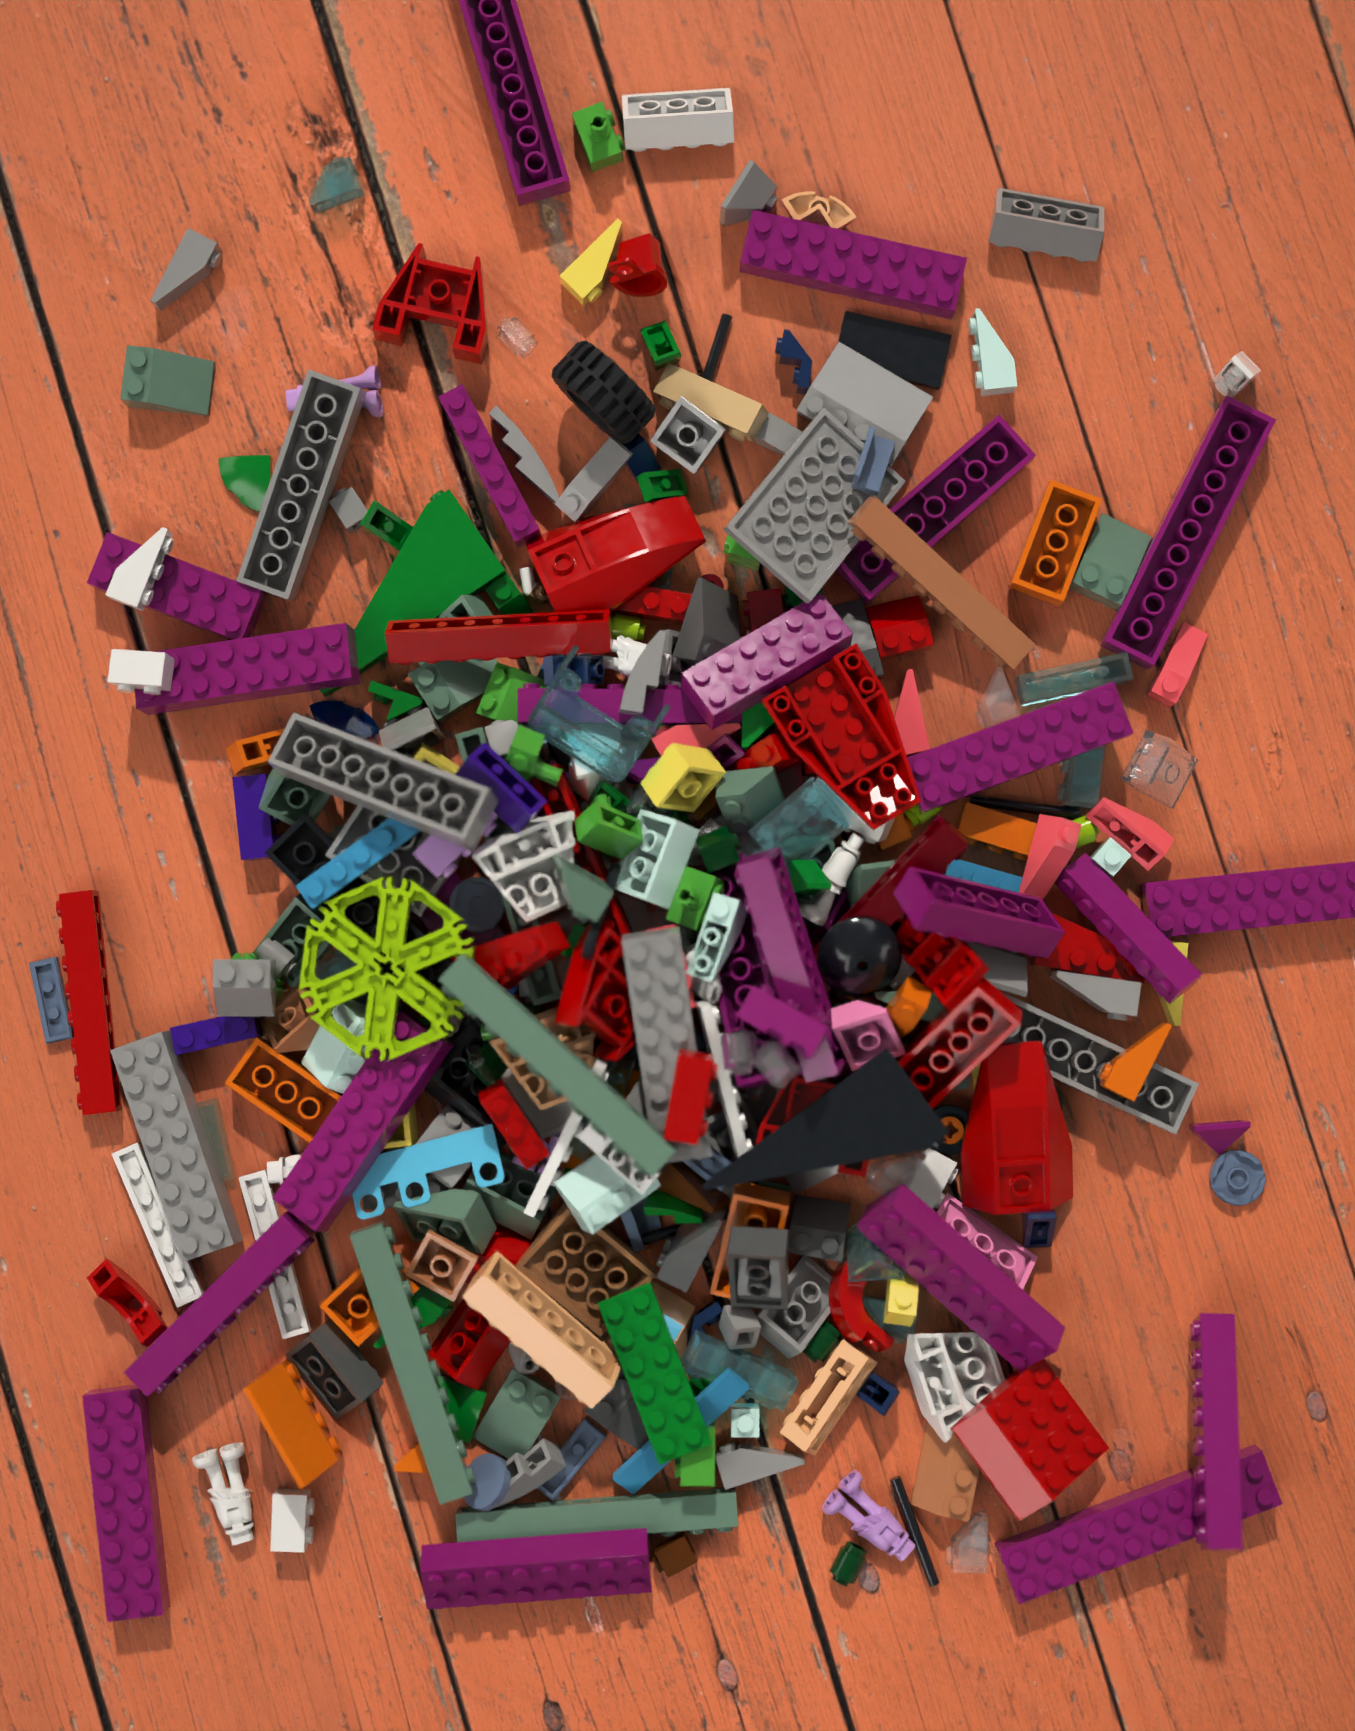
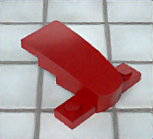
M907 914L900 921L896 920L890 926L898 937L902 956L906 963L916 970L923 983L933 990L943 1006L949 1010H952L989 970L988 966L965 941L951 936L943 937L929 931L920 932L911 925V920Z

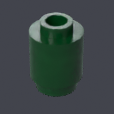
M826 1320L809 1341L803 1353L815 1363L818 1359L824 1362L839 1345V1339L843 1335Z
M847 1541L845 1546H841L829 1570L833 1574L832 1579L843 1586H847L848 1583L855 1584L866 1561L865 1555L867 1551L861 1546Z

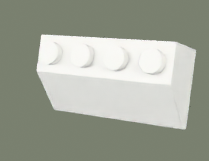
M730 88L622 95L625 150L640 152L647 148L669 150L676 146L697 148L700 145L706 144L724 146L728 143H734L733 107Z

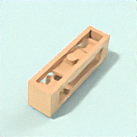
M844 1339L832 1351L826 1365L816 1372L814 1383L802 1393L799 1398V1405L794 1412H791L783 1422L784 1427L780 1431L781 1434L800 1449L812 1455H816L878 1363L856 1345ZM841 1375H843L844 1377L847 1376L845 1381L841 1380L839 1384L836 1386V1388L834 1389V1391L832 1392V1394L830 1395V1397L828 1398V1400L816 1416L817 1419H815L814 1417L810 1418L813 1413L817 1414V1412L819 1411V1409L821 1408V1406L823 1405V1403L825 1402V1400L827 1399V1397L829 1396L837 1382L842 1377Z

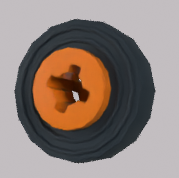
M950 1104L939 1106L933 1111L949 1133L944 1136L947 1141L935 1150L946 1155L958 1154L961 1151L969 1115L958 1106Z

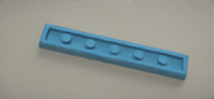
M727 1368L696 1397L707 1427L749 1390V1383L730 1368ZM649 1440L613 1473V1480L634 1495L670 1461L659 1465Z

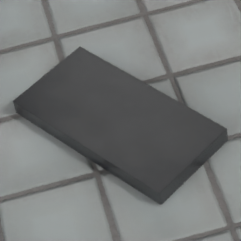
M845 311L838 343L841 342L911 384L939 390L952 335Z

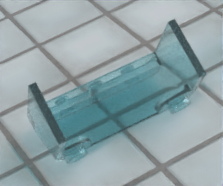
M574 645L528 719L529 727L531 730L545 735L544 739L602 777L611 782H620L625 779L671 706L665 704L654 723L644 717L634 716L628 720L625 726L621 725L577 696L582 688V681L575 672L568 669V666L579 650V647Z

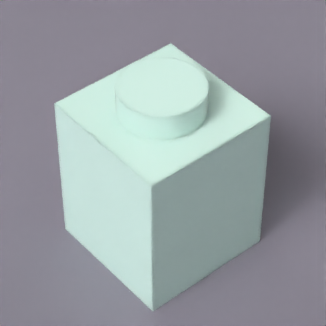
M1109 837L1104 839L1090 858L1108 877H1113L1132 855Z
M733 1403L731 1405V1437H759L758 1403Z

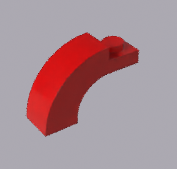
M106 1258L87 1277L97 1296L112 1305L123 1316L143 1346L148 1348L168 1328L161 1318L162 1311L148 1293L130 1275Z
M846 1261L837 1265L829 1285V1307L832 1318L840 1333L849 1343L852 1344L863 1340V1344L871 1351L879 1353L887 1350L895 1339L868 1317L862 1303L863 1289L869 1277L851 1262Z

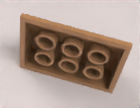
M565 1202L551 1216L515 1265L518 1270L599 1337L606 1332L607 1327L597 1303L649 1283L656 1276L654 1265L639 1252H634L633 1248L608 1226L605 1225L593 1235L582 1230Z

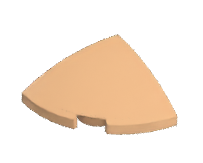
M808 191L792 194L781 200L789 217L796 220L843 230L857 218L846 204L833 196H829V199L815 196V192Z

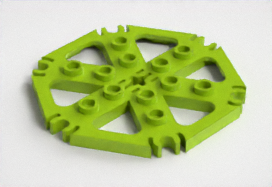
M381 877L324 902L330 906L332 912L327 907L320 906L319 910L325 915L324 921L319 922L315 918L310 920L314 927H318V931L307 925L299 991L310 987L311 991L303 992L300 997L305 999L311 996L314 999V1004L307 1008L306 1012L320 1010L319 1013L310 1016V1018L360 1057H364L363 1051L365 1046H367L365 1058H372V1052L377 1048L381 1053L380 1060H386L388 1057L387 1048H389L390 1056L388 1060L395 1059L451 1035L442 1028V1025L447 1030L454 1031L456 1027L450 1023L452 1015H456L460 1019L465 1017L462 1011L456 1009L457 1006L462 1008L465 1005L457 997L452 999L418 974L417 971L453 956L459 958L461 954H467L474 960L476 946L464 950V946L471 945L474 939L463 940L460 934L463 930L469 928L468 924H460L455 927V924L464 919L414 880H411L410 890L407 891L410 885L409 879L403 878L402 886L396 889L394 887V877H388L387 880L386 877ZM372 895L380 898L375 940L348 920L345 915L346 908L349 905ZM421 901L443 918V928L406 944L410 907L413 902ZM328 941L358 965L327 979L320 980L315 973L320 943ZM391 961L393 963L391 969L397 976L389 973L383 975V967H381L379 962L389 963ZM369 992L364 1034L355 1036L333 1018L332 1013L336 1006ZM399 997L431 1021L429 1031L405 1042L398 1041L394 1034Z

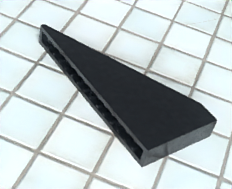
M886 1048L704 1182L702 1186L705 1190L921 1151L929 1147L935 1150L947 1141L944 1136L949 1131Z

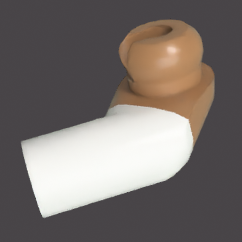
M533 567L521 568L520 576L523 593L536 602H546L549 599L544 586L535 582Z

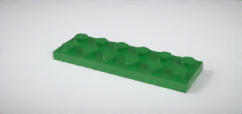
M651 1282L598 1302L597 1304L659 1465L713 1444Z

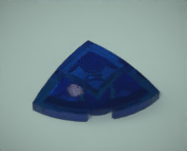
M334 700L321 701L309 705L314 720L363 740L370 739L379 734L380 728L377 723L359 707L354 708L344 704L343 701Z

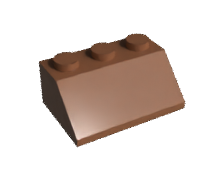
M928 1421L926 1423L910 1504L942 1517L969 1522L979 1467L954 1433L947 1442H943Z

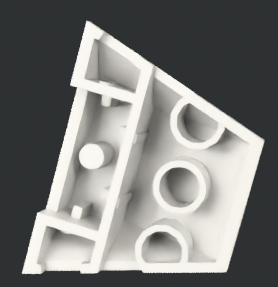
M574 811L531 820L518 833L511 829L490 838L471 854L525 922H529L568 904L562 896L553 857L557 854L574 864Z
M975 1332L908 1334L904 1362L921 1413L942 1441L947 1442L953 1434L950 1428L1005 1380L996 1350Z

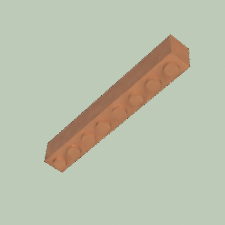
M868 497L847 522L853 527L851 530L853 535L863 542L866 539L873 546L871 551L880 559L884 560L887 558L893 564L891 569L903 579L906 576L913 582L911 587L922 597L927 595L933 601L931 606L940 614L944 615L947 613L953 619L951 624L961 633L966 631L973 637L971 642L981 651L986 649L992 655L990 660L999 668L1003 669L1005 667L1014 670L1035 646L1034 642L877 497Z

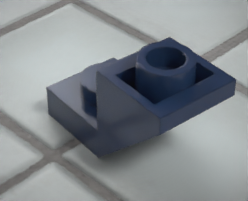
M784 329L783 338L777 337L775 354L780 355L779 363L800 366V368L795 367L792 384H797L796 393L806 394L809 388L813 361L791 331Z
M603 656L543 657L544 685L604 684L605 667Z
M717 1298L694 1313L687 1348V1358L689 1361L694 1358L699 1361L711 1352L709 1348L713 1346V1341L702 1325L706 1323L707 1326H711L721 1318L720 1313L723 1311V1307Z

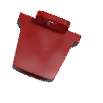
M648 233L620 242L617 260L608 263V270L614 274V277H610V284L624 294L635 297H649L663 292L667 288L668 275L662 267L659 241Z

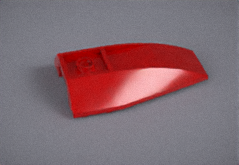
M680 496L584 517L576 522L566 523L525 543L554 611L568 612L607 609L612 611L704 544L706 539L686 497Z
M857 643L835 655L830 661L792 684L785 685L761 700L790 749L872 830L877 829L921 802L886 690Z
M1041 1041L1001 1043L980 1063L960 1151L962 1205L994 1215L1051 1211L1073 1198L1072 1143Z

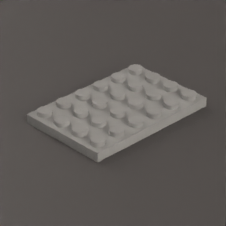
M825 408L818 412L723 529L806 604L815 597L859 541L851 532L853 527L847 523L868 497H877L887 506L906 482L888 465L878 496L851 488L864 443Z

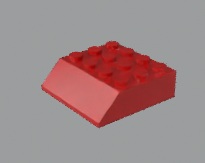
M1045 1359L1021 1371L1016 1369L950 1428L1017 1521L1024 1519L1052 1502L1109 1449L1108 1445Z

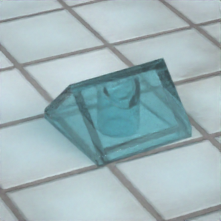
M858 1223L847 1229L849 1282L905 1278V1270L857 1229Z

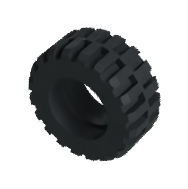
M588 341L577 342L552 370L551 377L554 379L553 381L569 400L603 432L608 434L609 437L613 436L622 445L630 443L655 416V406L650 398L646 396V393L610 357L606 356L599 348L597 349Z

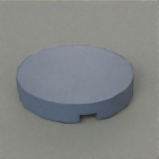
M471 877L462 881L454 888L449 900V908L464 919L458 922L457 925L468 924L469 928L465 929V931L470 933H483L493 929L500 922L505 911L500 890L492 881L483 877Z
M1230 1150L1219 1155L1212 1163L1209 1172V1183L1214 1194L1223 1202L1240 1206L1251 1203L1260 1196L1264 1190L1266 1175L1260 1160L1254 1155L1241 1150Z
M492 1453L482 1454L476 1457L468 1466V1468H473L477 1483L473 1484V1494L464 1496L467 1505L479 1511H490L494 1509L491 1507L496 1503L500 1504L504 1500L509 1490L511 1475L510 1471L507 1470L506 1465L508 1464L503 1458Z

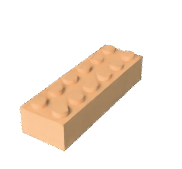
M496 1251L475 1273L462 1297L473 1310L479 1311L485 1316L494 1328L500 1329L507 1335L513 1345L522 1348L529 1354L535 1364L544 1367L551 1373L557 1383L566 1386L579 1402L585 1403L592 1409L614 1387L621 1369L617 1354Z

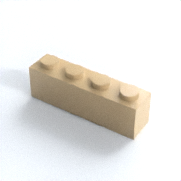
M671 363L667 364L653 391L660 399L659 404L669 410L674 407L681 396L729 431L731 437L741 442L744 439L754 442L769 414L763 404Z

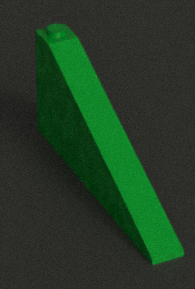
M450 489L445 492L440 490L430 497L429 500L431 502L426 504L354 629L359 675L388 656L385 631L389 621L437 618L462 594L478 595L486 587L507 574ZM342 687L319 691L327 698Z

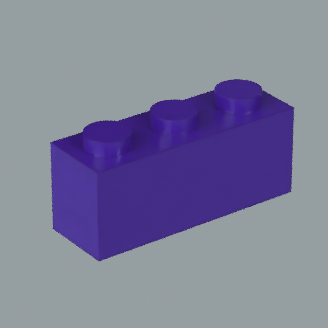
M486 742L466 759L455 774L458 777L489 788L498 799L494 812L516 833L524 828L547 802Z
M267 774L232 777L240 856L243 861L270 859L265 852L281 837L280 834L276 835L275 824L279 823V819L259 809L268 779Z
M220 1016L170 1028L175 1055L263 1036L259 1016Z

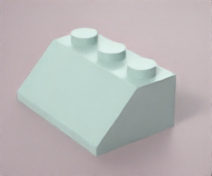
M640 809L637 819H640L643 842L620 861L621 870L615 890L669 910L700 830L678 820Z
M350 1000L334 1008L332 1015L338 1023L355 1036L364 1034L366 1005ZM319 1026L301 1064L326 1088L343 1094L366 1061L365 1049L367 1046H365L363 1051L364 1057H360L326 1029Z
M596 1153L554 1182L555 1187L581 1229L592 1235L661 1186L656 1178L645 1192L641 1194Z

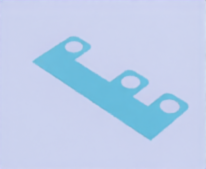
M489 1124L379 1154L352 1194L358 1218L368 1219L379 1216L384 1212L385 1208L380 1186L398 1181L403 1205L413 1207L427 1203L430 1200V1191L426 1178L427 1173L472 1162L476 1183L479 1187H488L501 1183L504 1180V1172L493 1125ZM487 1162L493 1163L498 1171L497 1176L491 1181H486L480 1176V1168ZM412 1182H418L423 1187L424 1192L419 1200H410L406 1195V1188ZM367 1194L375 1196L378 1201L377 1208L371 1213L364 1212L360 1207L362 1197Z

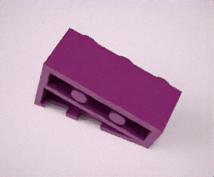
M761 984L760 988L753 986L736 1016L777 1038L786 1045L802 1052L805 1056L814 1059L830 1030L825 1025L828 1020L814 1012L809 1017L800 1011L802 1008L800 1004L789 998L786 999L785 1003L775 998L777 992L764 984Z

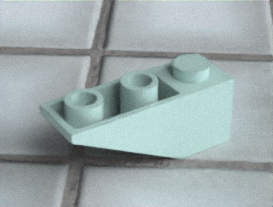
M977 308L972 318L968 320L969 333L974 335L975 345H972L973 362L977 361L978 372H975L976 388L981 389V396L1014 393L1017 388L1014 358L980 308Z
M713 893L686 974L714 982L741 933L747 915L745 904L742 901Z

